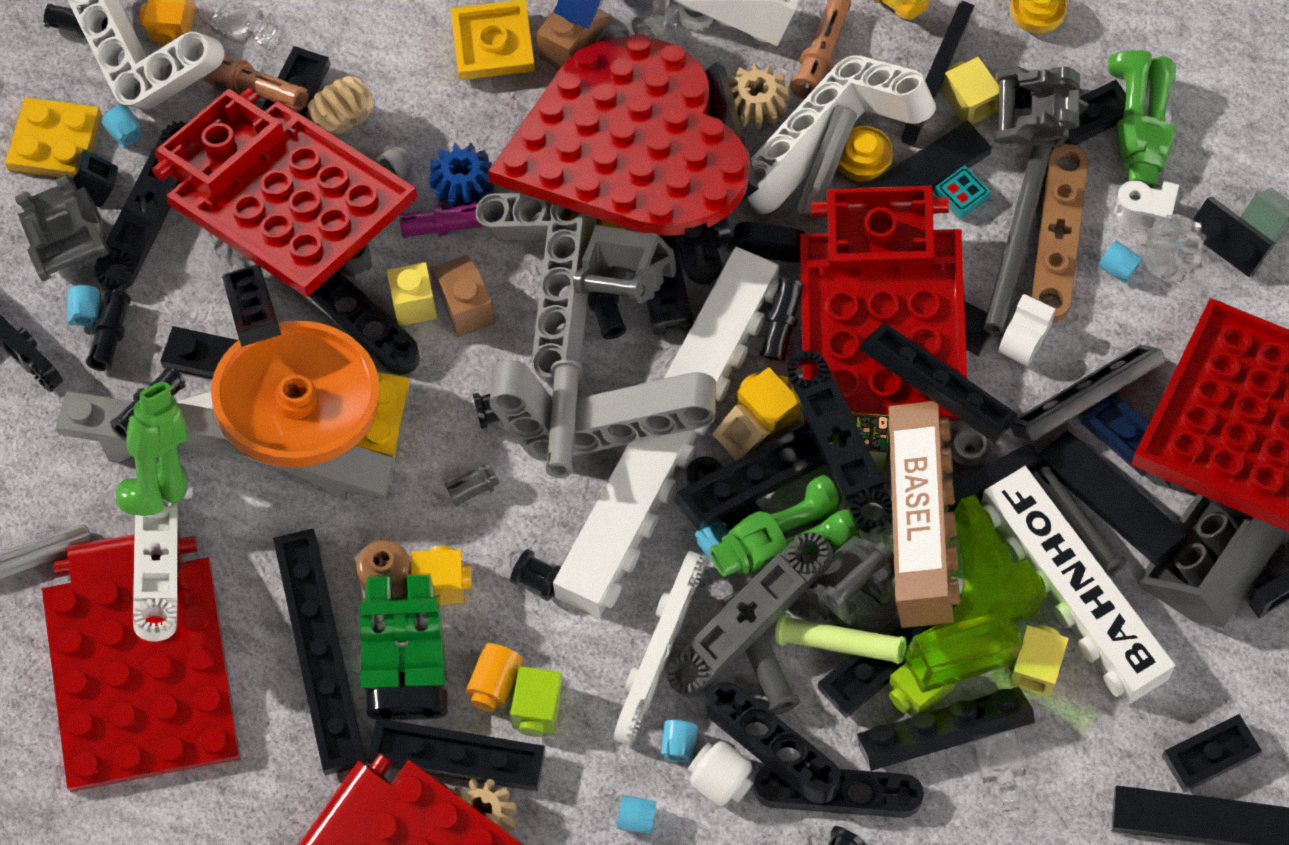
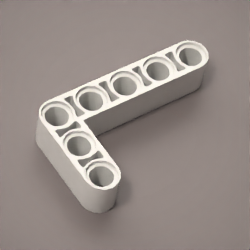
M68 0L115 98L123 105L143 110L154 108L216 70L224 59V49L219 40L198 32L185 33L147 57L119 0ZM107 17L108 25L102 31V22ZM203 43L204 53L199 60H197L196 51L198 47ZM124 50V59L119 65L118 56ZM171 63L172 73L170 77L166 79L165 70L167 66ZM140 82L141 92L139 96L135 98L134 89L136 85Z
M853 55L842 59L751 158L759 187L757 191L746 198L752 210L757 214H766L776 210L810 173L834 109L837 106L847 107L857 113L856 120L864 111L912 124L921 123L930 118L936 110V104L922 74L916 70L863 56Z

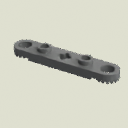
M809 531L794 537L795 540L791 541L781 554L778 553L689 642V645L678 656L674 657V661L670 662V667L667 669V681H669L671 688L686 697H696L704 693L830 567L833 559V550L829 542L821 535ZM808 545H818L820 550V557H817L818 560L814 561V564L803 565L801 562L803 549ZM747 606L751 609L756 608L754 614L757 618L752 623L748 620L743 621L745 615L742 611ZM690 664H696L700 671L698 672L699 678L697 677V681L692 682V685H683L681 682L683 669Z

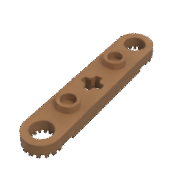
M1063 144L1061 147H1056L1049 157L1031 297L1040 301L1039 298L1041 299L1042 295L1046 296L1048 294L1050 296L1053 294L1054 297L1058 296L1057 299H1060L1062 305L1055 310L1053 318L1055 323L1065 318L1071 305L1088 170L1087 154L1083 149L1073 144ZM1064 157L1066 159L1071 157V160L1075 159L1074 162H1077L1079 167L1073 171H1065L1058 166L1057 162L1060 161V158L1062 160ZM1056 226L1063 227V232L1065 233L1063 239L1055 238L1054 230Z

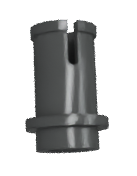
M479 462L476 464V469L444 484L456 507L488 489L490 493L493 492V487L500 484L489 462L483 465Z

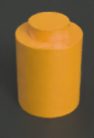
M494 643L484 644L465 691L472 698L470 703L476 708L487 712H494L495 708H504L516 681L519 666H522L524 661L523 657L505 646Z

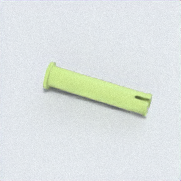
M783 613L779 617L775 632L778 646H785L786 643L891 661L896 664L903 662L906 653L907 642L905 637L791 618L789 613Z

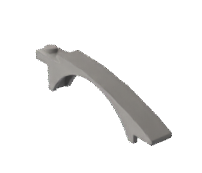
M66 391L56 430L59 435L99 441L108 460L121 463L132 456L128 454L126 441L121 439L112 430L110 421L116 418L133 401ZM177 403L188 428V440L180 443L178 450L219 453L262 463L243 454L226 439L217 425L213 409ZM354 446L341 456L318 465L307 467L266 465L303 478L335 497L347 498L348 493L385 498L394 460L392 457Z

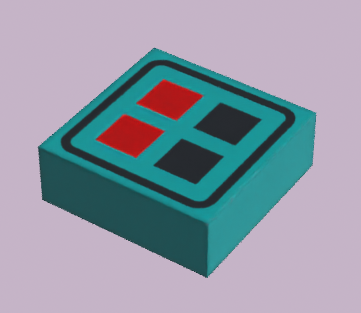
M964 165L935 186L934 194L937 197H948L949 209L961 220L990 198L991 191Z

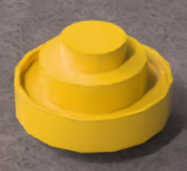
M1011 0L1010 14L1015 24L1024 31L1034 34L1048 33L1055 30L1063 23L1067 11V0Z
M871 126L852 128L837 166L839 171L847 178L857 182H871L887 172L893 158V146L889 137L881 130Z

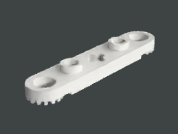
M164 499V509L162 512L155 515H135L133 628L140 638L147 641L168 639L177 629L178 502L170 503ZM152 555H160V560H152ZM151 616H160L166 619V621H162V625L158 623V626H155V623H152V626H150V622L146 623L145 619Z
M693 551L687 553L671 593H663L659 601L656 617L660 619L640 668L633 667L626 681L625 691L629 694L615 728L614 741L631 746L638 734V730L635 728L640 729L641 727L637 723H641L644 713H647L692 603V595L696 592L699 580L702 578L698 574L704 572L706 556Z

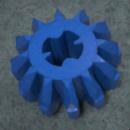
M455 142L452 152L440 149L438 153L439 160H431L429 184L430 188L435 190V195L439 202L448 200L450 207H456L459 203L470 205L473 200L479 202L486 196L485 193L493 192L494 184L489 182L488 174L493 164L489 162L488 154L485 150L476 152L475 146L472 143L465 149H460L459 145Z

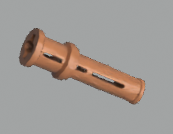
M827 0V5L817 26L811 46L801 53L799 59L800 69L798 74L790 81V89L796 96L806 99L825 78L826 74L833 69L834 62L831 55L847 12L851 7V0ZM832 22L833 25L827 37L825 36V34L828 29L829 23ZM806 83L810 84L808 88H805Z
M225 53L221 65L203 77L205 82L212 85L220 83L237 94H241L247 88H251L258 97L274 103L280 101L296 112L303 110L308 102L309 95L306 93V88L256 71L248 61L229 59Z

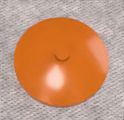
M284 321L278 323L282 335L241 347L238 340L223 355L216 367L212 379L211 399L214 416L222 434L243 454L262 463L274 466L307 467L318 465L348 452L370 430L379 408V378L370 355L354 338L337 328L318 322Z

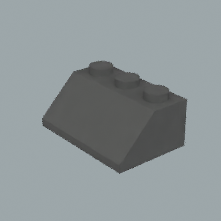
M1197 494L1176 524L1187 534L1186 542L1158 566L1150 562L1137 583L1141 588L1191 621L1224 628L1287 534V531Z

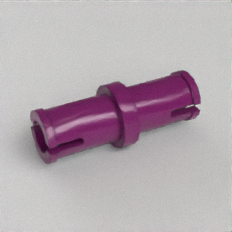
M478 203L444 208L442 204L435 205L434 210L401 213L399 217L403 238H408L410 236L431 233L445 236L448 234V231L475 227L482 228L475 212Z

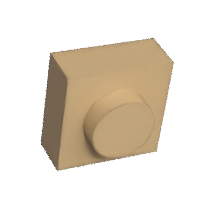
M744 404L735 405L712 435L737 461L754 452L771 432Z

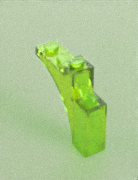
M976 495L961 499L954 512L964 573L960 604L953 609L954 623L937 624L922 634L915 635L903 657L922 693L1012 665L1023 646L1021 632L1014 622L1036 616L1048 595L1043 578L1035 572L1028 559L1017 563L1012 562V555L1008 546L1001 542L993 527L989 512L982 508Z

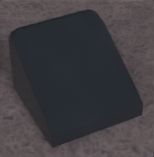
M83 150L71 178L77 190L85 187L95 206L102 207L114 188L118 166L87 150Z

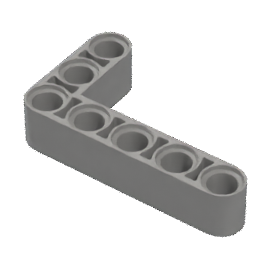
M493 193L486 195L477 204L475 212L478 222L492 237L500 241H546L532 353V368L553 389L554 378L549 373L553 363L559 360H573L579 364L581 362L588 294L577 293L573 286V280L576 272L583 268L582 259L597 224L596 218L579 212L574 219L568 221L571 214L577 211L523 193ZM541 212V215L538 217V219L531 221L532 217L535 214ZM504 213L500 220L494 222L499 214ZM575 248L571 256L563 259L568 250ZM570 286L566 294L559 296L560 291L564 287ZM566 323L563 331L554 335L556 328Z
M513 360L501 361L493 367L489 405L528 455L540 461H547L552 397L525 364ZM692 372L577 398L573 456L709 426L715 420V379L706 373Z

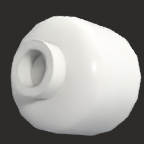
M720 741L714 746L709 742L706 743L687 769L692 773L690 777L692 788L716 806L726 805L731 798L739 803L754 783L747 778L752 770L751 761L724 741Z

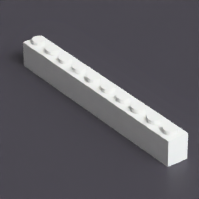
M735 246L664 379L692 372L706 373L715 379L716 401L722 402L730 386L731 380L728 377L733 367L739 369L742 366L748 351V347L745 345L750 335L755 337L758 335L765 320L763 311L767 303H774L779 283V264ZM709 426L627 445L553 582L556 599L599 619L606 607L612 608L615 605L622 588L618 584L625 571L631 573L640 555V550L637 548L643 536L649 538L652 535L659 519L656 512L662 502L667 504L672 498L677 485V481L674 480L680 468L686 469L695 451V447L692 446L698 434L703 436Z

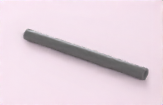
M1032 145L984 324V329L988 333L998 335L1004 332L1052 147Z

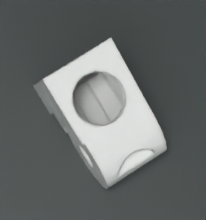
M1141 181L1126 182L1120 187L1115 206L1117 219L1122 224L1168 235L1179 184L1164 181L1162 190L1150 188Z
M1023 294L1002 338L998 353L1025 366H1029L1052 326L1056 308Z

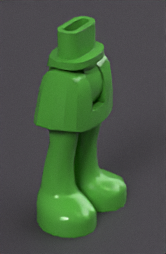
M1130 50L1117 52L1108 58V71L1111 76L1125 80L1126 83L1123 119L1117 123L1120 157L1125 159L1123 167L1129 170V181H1141L1153 189L1158 186V173L1163 171L1164 163L1169 156L1175 135V126L1165 123V113L1170 85L1176 79V63L1164 56L1152 59V54L1148 51ZM1149 87L1148 115L1145 116L1146 88Z
M158 382L141 391L140 400L134 406V415L129 418L126 443L128 454L135 459L136 479L123 480L116 489L117 506L128 514L139 516L158 514L164 509L162 499L170 503L180 502L188 490V475L180 463L178 445L188 440V428L182 411L177 405L176 398L171 395V386L166 382Z
M821 475L809 482L806 488L805 499L802 502L774 514L759 511L747 516L731 529L727 535L723 536L721 543L710 547L709 554L723 577L738 572L740 575H745L748 572L752 575H757L778 553L781 554L791 541L795 540L794 537L801 535L799 533L785 538L783 534L785 531L811 522L825 520L820 525L804 532L808 533L809 531L821 535L833 548H840L853 536L860 538V531L854 525L848 510L843 509L836 512L839 504L837 489L829 477ZM816 544L808 545L803 549L802 553L819 549V546Z

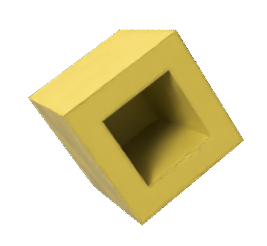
M979 57L968 62H958L945 72L942 94L962 123L968 120L973 125L999 112L1000 86Z
M426 262L388 269L387 275L398 325L404 326L437 319Z
M1027 625L1009 686H1019L1022 690L1051 698L1069 638L1061 636L1060 632L1052 627L1039 625L1035 628Z

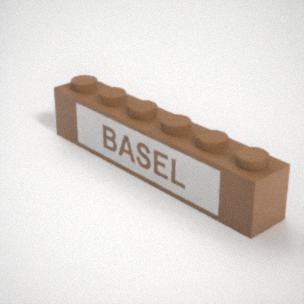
M934 401L889 406L895 600L901 627L954 623L953 605L960 604V590L958 578L951 579V571L959 570L956 545H950L949 538L957 537L954 511L948 512L947 506L955 504L952 479L946 480V473L953 472L951 448H944V442L951 441L949 416L941 417L939 404Z

